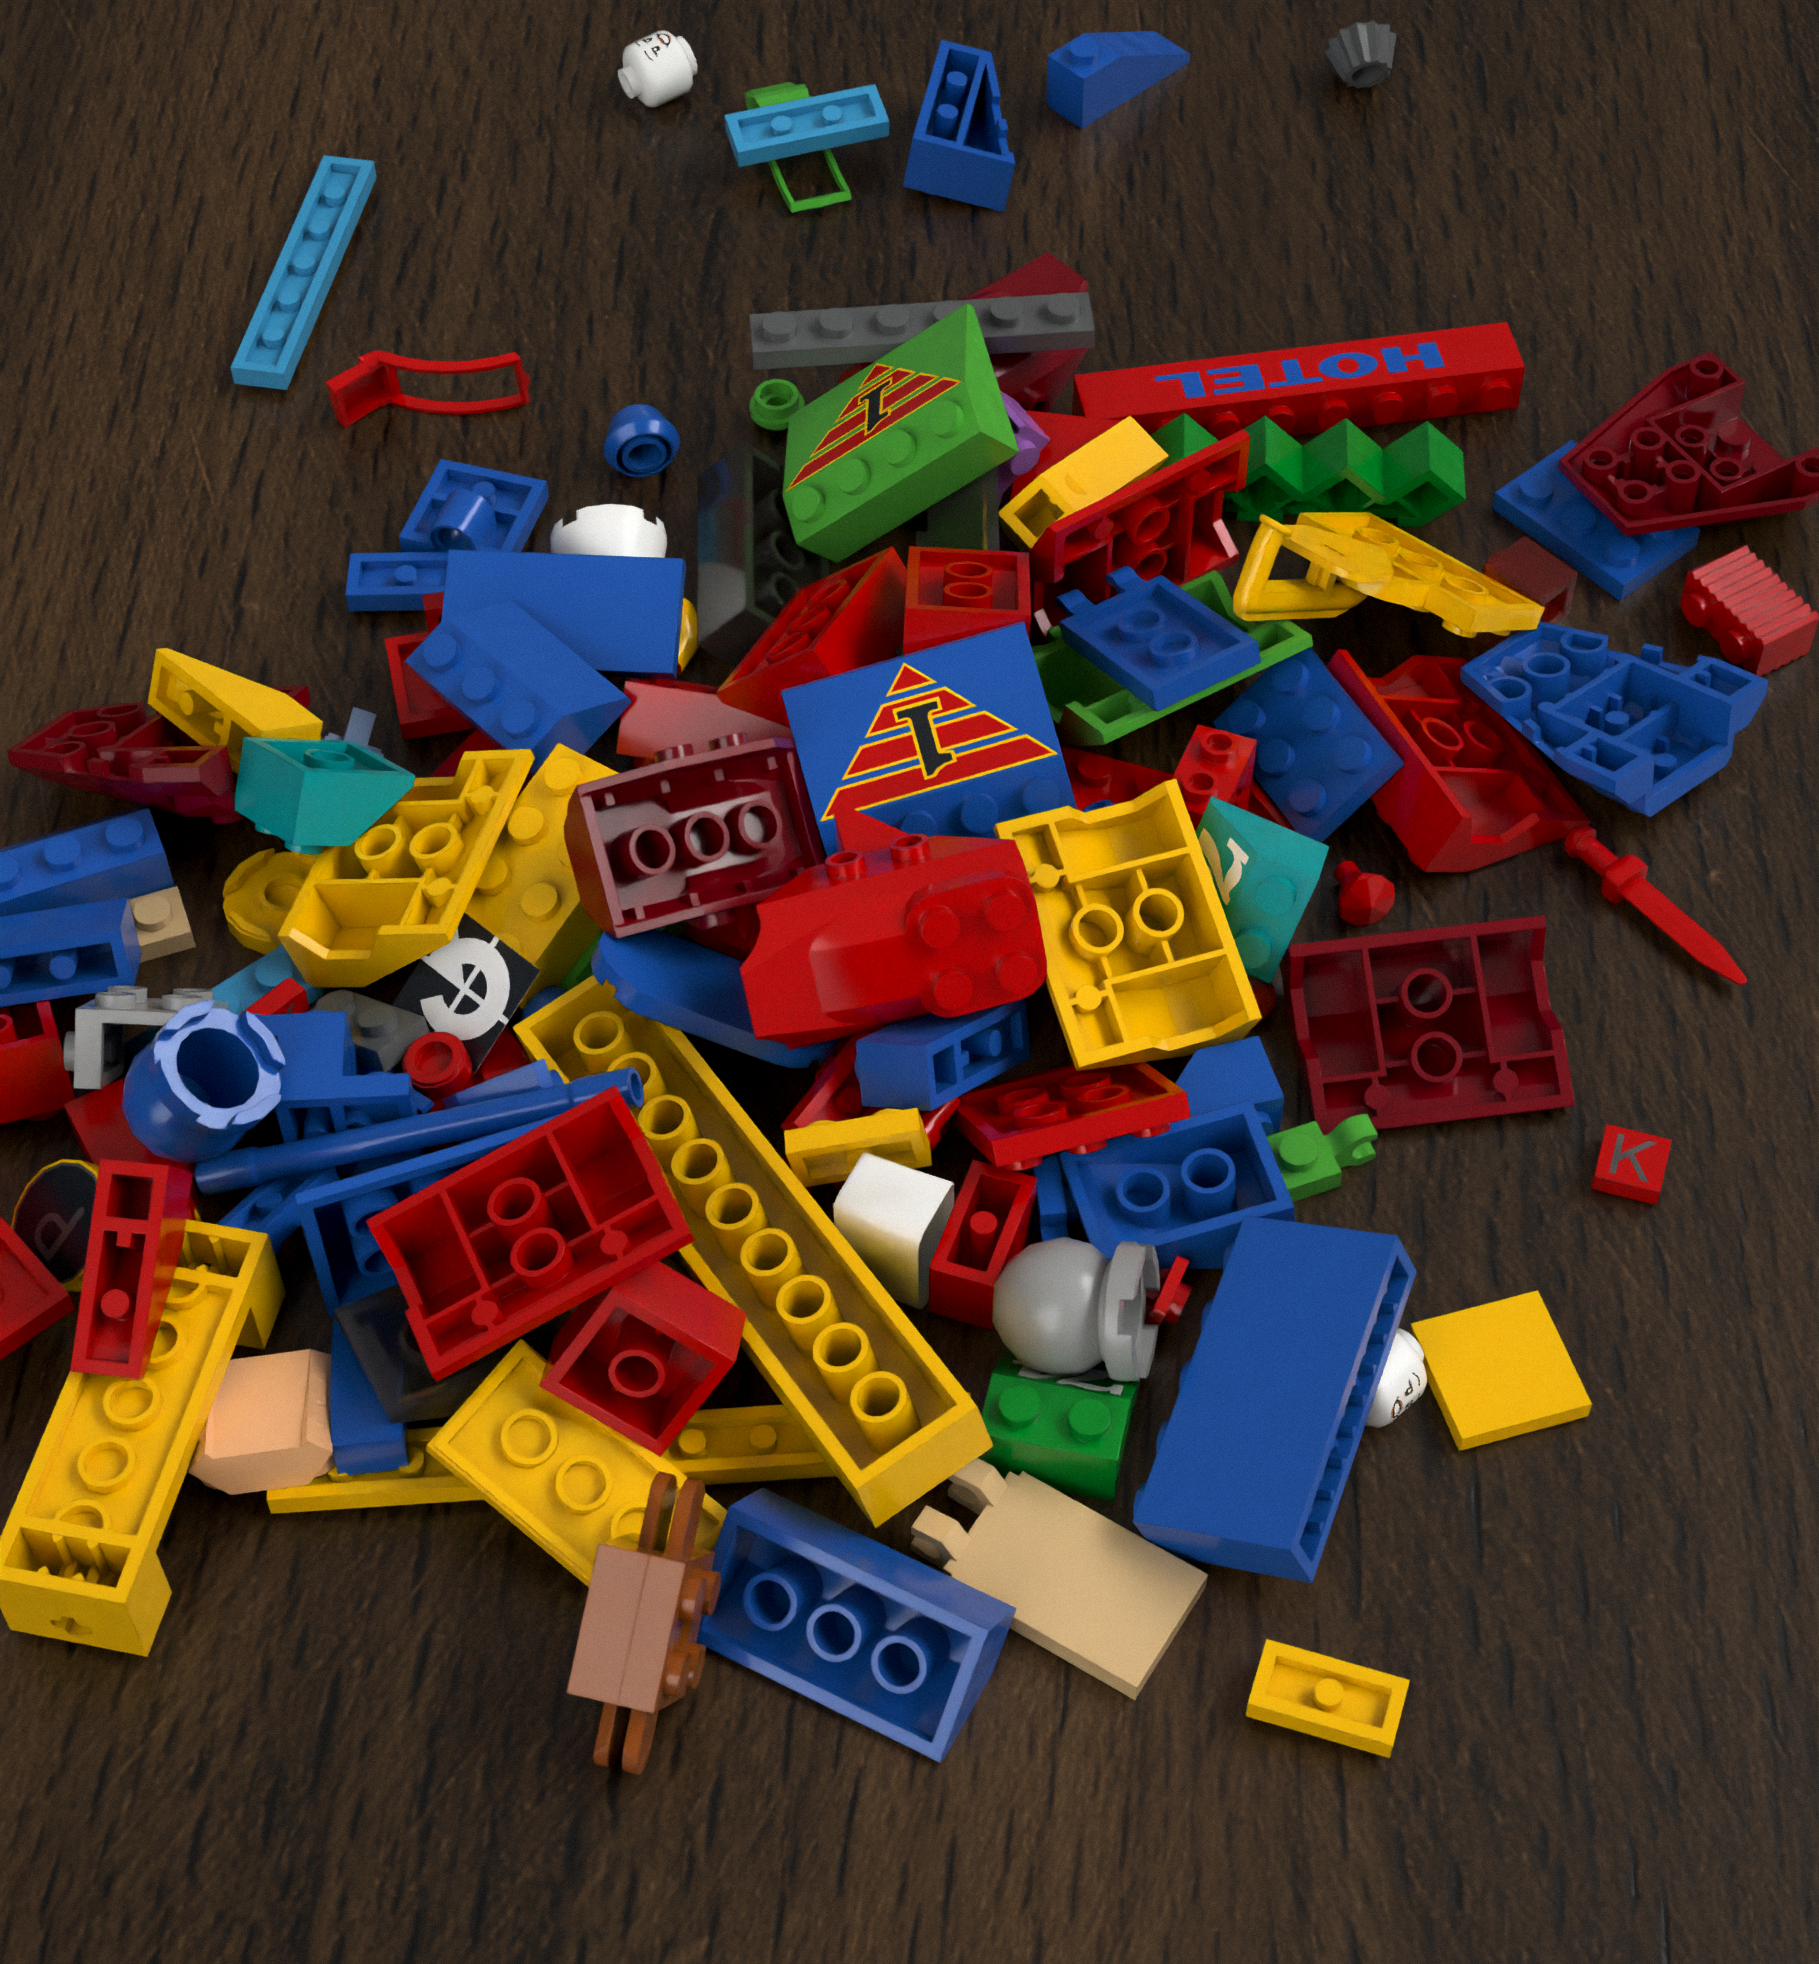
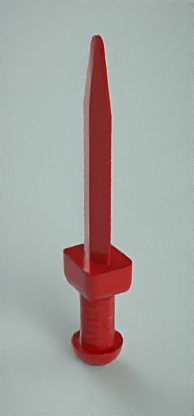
M1581 825L1568 832L1564 841L1566 853L1570 858L1580 857L1603 877L1601 892L1612 904L1616 905L1623 899H1626L1699 963L1737 985L1746 984V976L1723 946L1646 880L1649 866L1640 858L1628 854L1619 859L1595 838L1596 830L1592 827Z

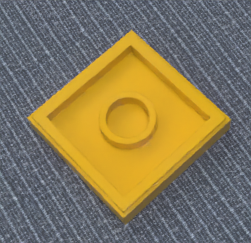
M1538 1290L1410 1324L1409 1333L1418 1341L1424 1352V1360L1422 1362L1425 1366L1428 1383L1459 1451L1589 1416L1592 1403Z

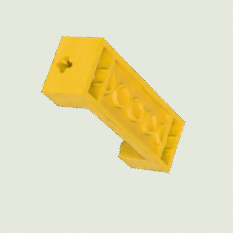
M186 1219L182 1249L144 1379L69 1372L0 1537V1609L10 1630L148 1657L172 1594L156 1550L199 1442L201 1431L205 1426L235 1346L241 1345L265 1349L286 1294L269 1234Z

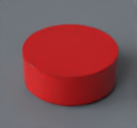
M431 1032L419 1037L408 1047L403 1057L402 1068L404 1073H410L412 1086L415 1091L429 1099L438 1100L459 1092L466 1085L471 1076L472 1061L458 1037L447 1032Z

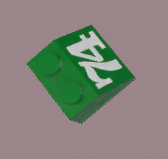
M1005 1350L992 1372L981 1416L993 1447L977 1458L994 1466L1003 1479H1005L1009 1472L1019 1476L1024 1471L1059 1492L1114 1502L1138 1395L1140 1378L1139 1381H1114L1110 1379L1106 1369L1096 1367L1082 1374L1054 1376L1023 1366L1010 1351Z

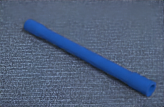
M628 1067L580 1077L568 1084L262 1148L251 1146L231 1150L217 1157L196 1162L195 1179L202 1194L211 1196L259 1186L272 1179L495 1134L562 1114L614 1085L617 1086L630 1109L638 1108L643 1105L644 1101L643 1085L636 1068Z

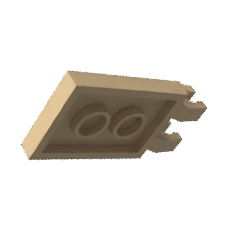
M976 1458L951 1475L949 1480L953 1483L948 1489V1497L978 1514L979 1517L969 1532L966 1533L957 1520L926 1505L911 1527V1534L915 1538L911 1542L910 1550L942 1569L950 1577L1017 1608L1010 1629L1135 1700L1206 1588L1208 1574L1024 1471L1019 1476L1009 1472L1005 1479H1003L994 1466Z

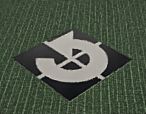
M464 912L451 942L421 958L392 1006L424 1016L430 1033L447 1032L458 1037L471 1058L472 1072L475 1074L540 970Z

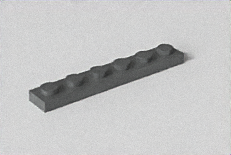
M1088 292L749 314L754 370L875 362L966 303L974 307L988 354L1094 348L1095 327Z

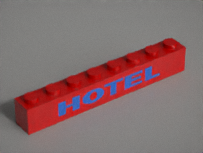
M1502 322L1078 374L1073 376L1072 415L1119 421L1131 416L1151 435L1181 414L1186 413L1219 441L1245 429L1266 415L1288 435L1298 436L1325 432L1345 418L1356 427L1362 428L1518 408L1525 365L1508 323Z

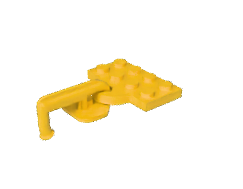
M1370 512L1299 513L1296 525H1282L1272 518L1261 514L1259 517L1261 524L1250 546L1232 600L1233 612L1240 619L1245 621L1334 618L1357 606L1369 595L1383 601L1404 605L1415 611L1432 612L1444 619L1442 626L1446 630L1468 638L1476 637L1477 632H1491L1501 636H1509L1511 631L1537 629L1545 607ZM1281 545L1311 561L1305 579L1268 580Z

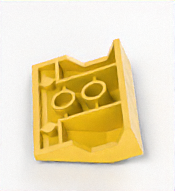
M531 749L465 751L455 777L415 778L413 788L350 846H323V852L318 854L277 935L306 984L313 985L314 988L365 987L451 942L535 759Z
M1176 779L1164 781L1131 801L1087 812L1065 806L994 825L993 831L996 839L1015 840L1024 861L1036 900L1046 953V984L1076 1071L1194 1054L1198 1049L1243 1039L1262 1018Z

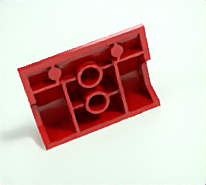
M1242 429L1048 525L1028 552L1031 598L1030 635L1039 645H1046L1047 630L1060 624L1059 621L1067 618L1064 611L1055 605L1054 598L1073 589H1079L1095 605L1118 595L1112 585L1106 582L1105 575L1123 566H1130L1145 581L1163 575L1180 587L1214 570L1218 572L1238 562L1239 553L1221 519L1224 491L1237 492L1245 488L1250 435Z
M1338 649L1326 667L1405 763L1370 798L1376 805L1379 817L1392 827L1407 848V854L1411 861L1421 868L1423 872H1470L1566 837L1571 829L1577 826L1589 825L1591 821L1527 738L1460 681V669L1468 663L1465 658L1414 655L1382 678L1366 677L1347 650Z
M616 1085L366 1220L372 1235L396 1275L410 1308L404 1312L428 1369L436 1382L695 1241L653 1149Z

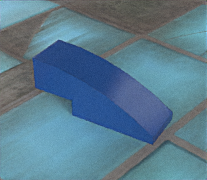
M404 1302L335 1309L331 1346L330 1423L333 1457L338 1474L348 1473L350 1476L399 1470L398 1467L409 1466L407 1429L408 1424H410Z

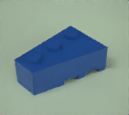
M941 40L912 138L903 187L1001 212L1005 211L1015 168V159L1013 153H1009L1007 144L1008 127L1006 119H1002L999 106L1001 94L992 52Z

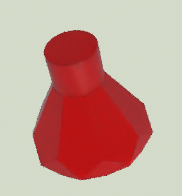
M1353 861L1341 862L1335 868L1334 877L1341 885L1337 899L1340 918L1355 927L1379 922L1394 905V884L1381 874L1361 872Z

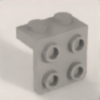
M108 986V992H96L95 999L75 1009V1031H68L65 1036L64 1067L66 1071H74V1088L102 1089L125 1074L124 1044L126 1024L164 1026L184 1006L205 1000L213 1001V990L178 988L173 989V994L163 995L162 998H147L148 988L143 986ZM215 1001L212 1007L228 1010L229 1002Z

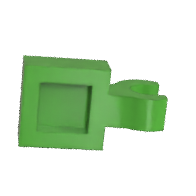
M1360 1114L1344 1120L1327 1135H1323L1317 1122L1312 1121L1266 1137L1291 1200L1295 1202L1340 1187L1342 1178L1340 1168L1361 1165L1376 1158V1152L1370 1142L1376 1140L1378 1134L1368 1114Z

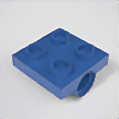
M440 459L399 535L401 552H448L449 549L521 552L549 498L547 481Z

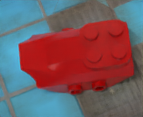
M908 834L892 840L888 848L863 853L859 850H846L834 853L825 859V864L807 868L756 905L760 932L750 955L739 967L755 1040H770L784 1043L787 1045V1050L791 1051L868 1031L871 1034L890 1024L934 1014L943 1018L957 1017L1024 999L1032 995L1046 982L1047 959L1036 900L1024 861L1015 840L939 835L928 837L924 834Z

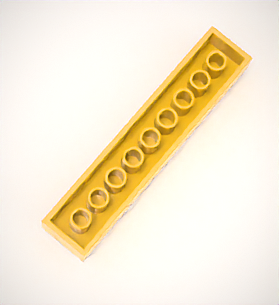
M593 974L513 1026L518 1039L531 1063L545 1059L548 1070H556L564 1084H568L580 1077L628 1067L636 1068L643 1085L644 1101L641 1107L630 1110L653 1149L695 1238L694 1242L675 1251L672 1255L695 1283L747 1313L740 1347L873 1526L877 1528L993 1447L977 1405L682 1031L627 1009L613 997L617 988L611 985L607 979H605L602 986Z

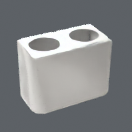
M865 1152L857 1162L833 1204L834 1225L892 1299L918 1310H922L929 1301V1266L954 1207V1184L951 1181Z

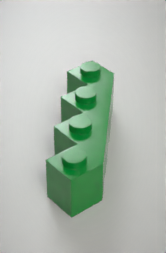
M1183 413L1150 435L1169 455V459L1153 473L1219 440L1186 413ZM1265 415L1244 429L1250 435L1245 488L1237 492L1224 491L1222 512L1236 513L1237 521L1261 522L1259 521L1261 514L1277 522H1283L1284 514L1299 515V513L1370 512L1379 518H1397V526L1422 527L1466 500L1463 451L1428 421L1382 449L1347 418L1302 446Z

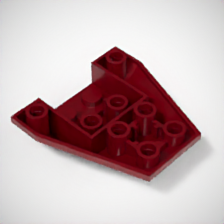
M1712 351L1665 369L1564 455L1558 464V469L1625 536L1758 519L1803 510L1819 503V449L1815 447L1787 460L1775 451L1739 417L1745 381Z

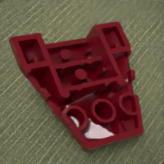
M308 686L269 687L289 695L309 710L311 699ZM142 701L68 710L7 750L10 765L46 781L129 802H137L184 817H211V821L216 824L233 823L246 818L235 811V790L238 775L232 771L227 746H201L157 710H155L156 715L146 716Z

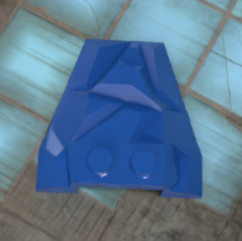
M1541 621L1537 629L1521 630L1461 667L1460 681L1565 772L1591 786L1599 794L1626 806L1631 811L1642 813L1648 817L1653 816L1726 766L1732 756L1734 734L1750 724L1765 698L1768 688V680L1716 658L1699 655L1696 664L1693 666H1682L1662 661L1663 647L1644 643L1641 648L1640 657L1608 650L1609 636Z

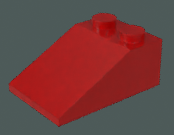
M909 546L903 655L1020 621H1024L1028 637L1030 638L1031 598L1028 552Z
M49 1000L0 1007V1125L25 1118L39 1121L56 1116L63 1110V1104L74 1100L75 1096L69 1073L64 1067L63 1050Z

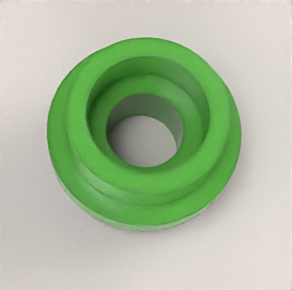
M772 379L761 383L756 388L749 404L752 420L757 425L770 430L788 429L789 416L805 407L804 399L798 392L797 387L783 379Z

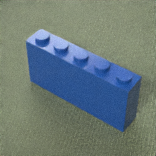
M1244 1215L1236 1239L1231 1241L1226 1247L1223 1257V1275L1215 1297L1209 1300L1204 1307L1201 1318L1202 1332L1193 1357L1187 1360L1182 1367L1179 1377V1395L1170 1420H1166L1158 1432L1156 1442L1157 1455L1148 1480L1140 1485L1135 1495L1133 1523L1147 1541L1181 1559L1313 1583L1417 1273L1398 1235Z

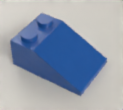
M1252 1099L1194 1115L1188 1119L1172 1122L1171 1129L1158 1136L1137 1138L1133 1137L1130 1133L1107 1140L1105 1148L1092 1153L1071 1154L1068 1151L1059 1153L1060 1163L1088 1243L1095 1246L1109 1260L1113 1258L1116 1247L1121 1241H1135L1138 1244L1155 1246L1159 1269H1170L1177 1255L1189 1260L1186 1269H1223V1257L1226 1247L1231 1241L1236 1239L1244 1215L1295 1222L1293 1202Z

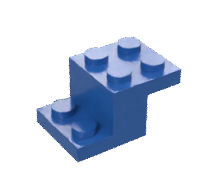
M311 1010L305 1013L274 1015L252 1013L274 1034L285 1057V1066L280 1070L281 1088L279 1094H282L280 1102L268 1113H276L284 1143L419 1115L410 1073L392 1074L377 1071L366 1075L360 1074L346 1011L327 1012ZM426 1148L335 1166L338 1175L363 1174L426 1155Z

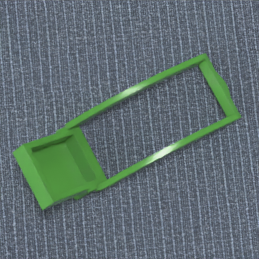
M791 82L753 89L744 93L747 109L749 110L812 97L811 95L809 96L805 84L795 85ZM830 148L824 149L823 153L840 191L794 201L776 160L768 161L777 186L791 213L852 200L850 189L836 164Z

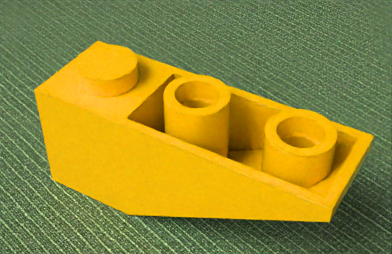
M1128 416L1041 473L997 513L1003 533L1021 552H1029L1048 525L1151 475L1169 459V455L1131 416Z

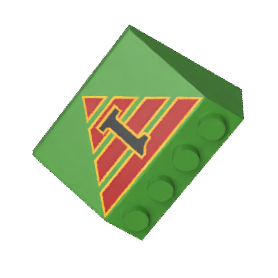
M964 304L789 416L782 496L796 545L838 563L1020 453L972 305Z

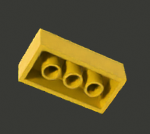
M560 743L556 745L516 799L465 910L467 915L540 970L512 1017L520 1021L523 1011L531 998L547 987L558 986L601 931L598 924L586 914L581 903L564 839L563 826L567 816L568 802L576 785L619 773Z

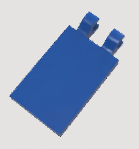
M1126 565L1105 575L1106 582L1115 588L1118 595L1095 605L1090 602L1079 589H1073L1054 598L1055 605L1061 608L1067 616L1066 619L1059 621L1063 642L1156 712L1261 663L1258 641L1163 575L1145 581L1130 566Z

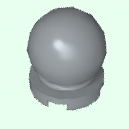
M1060 1237L1027 1246L1009 1259L994 1284L992 1323L1004 1345L1023 1366L1054 1376L1082 1374L1104 1361L1109 1377L1114 1381L1129 1382L1139 1381V1378H1147L1154 1358L1158 1334V1325L1145 1324L1146 1291L1160 1292L1159 1263L1155 1246L1138 1244L1135 1241H1121L1116 1247L1111 1260L1092 1244L1067 1237Z

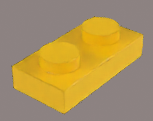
M918 1107L906 1110L883 1109L871 1116L837 1122L820 1120L812 1122L806 1127L784 1131L787 1159L793 1173L804 1187L846 1181L865 1152L911 1169L932 1166L930 1142Z
M1266 1639L1249 1697L1246 1716L1390 1758L1410 1680Z

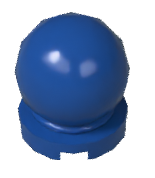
M209 1000L184 1006L156 1033L154 1040L133 1058L124 1081L121 1109L132 1134L155 1156L189 1164L230 1151L245 1136L247 1130L255 1127L280 1102L282 1094H279L281 1088L280 1070L285 1066V1057L274 1034L254 1014L245 1010L239 1016L227 1009L212 1007L215 1001Z

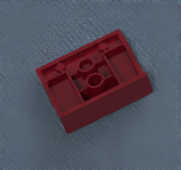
M1545 915L1289 945L1280 962L1287 1018L1311 1121L1317 1122L1323 1135L1332 1132L1344 1120L1360 1114H1368L1375 1130L1382 1131L1573 1108L1575 1100L1564 1032L1551 1010L1543 961L1547 929Z

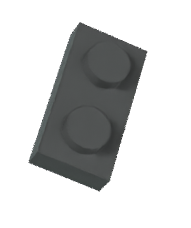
M343 988L326 994L311 1009L327 1012L346 1011L358 1063L378 1071L387 1072L403 1060L406 1050L416 1039L430 1033L424 1016Z

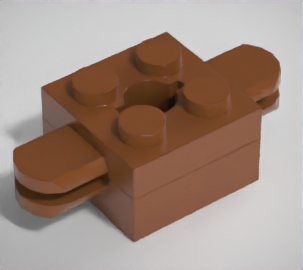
M661 1471L656 1474L650 1487L641 1533H629L598 1543L567 1693L604 1702L593 1753L594 1764L612 1768L620 1754L625 1738L622 1769L625 1772L637 1775L642 1773L648 1761L659 1710L684 1697L687 1688L695 1689L699 1683L706 1654L705 1645L696 1643L702 1615H712L721 1584V1573L712 1571L715 1552L694 1547L705 1496V1483L701 1480L687 1478L680 1489L674 1509L677 1490L676 1476Z

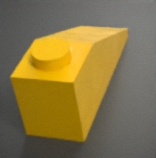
M168 648L156 649L148 704L201 746H227L232 771L237 775L244 737L321 740L323 721L289 695Z

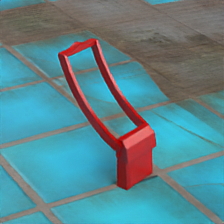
M375 350L358 358V365L326 381L336 419L345 428L377 408H383L389 403L419 412L463 415L501 411L527 405L531 402L528 392L530 378L523 370L521 357L516 352L490 358L446 362L408 358L387 351ZM513 365L520 394L470 402H446L416 398L402 394L396 369L425 374L446 375L489 371Z

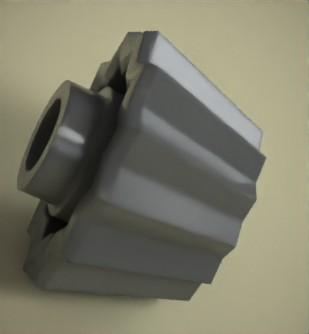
M1375 20L1367 23L1356 22L1348 28L1339 29L1336 36L1328 39L1330 46L1325 50V54L1348 87L1355 86L1357 89L1362 87L1370 88L1374 84L1382 83L1384 78L1390 76L1396 34L1390 31L1389 24H1378Z

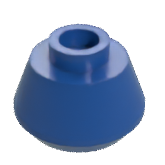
M644 404L629 405L617 412L611 419L604 444V455L607 463L614 470L631 477L652 476L664 470L675 458L679 451L680 438L675 427L656 408Z

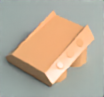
M306 1349L230 1360L205 1426L201 1431L199 1442L188 1467V1473L199 1478L207 1487L222 1490L229 1495L309 1485L314 1477L324 1475L333 1469L336 1464L333 1457L330 1423L331 1355Z

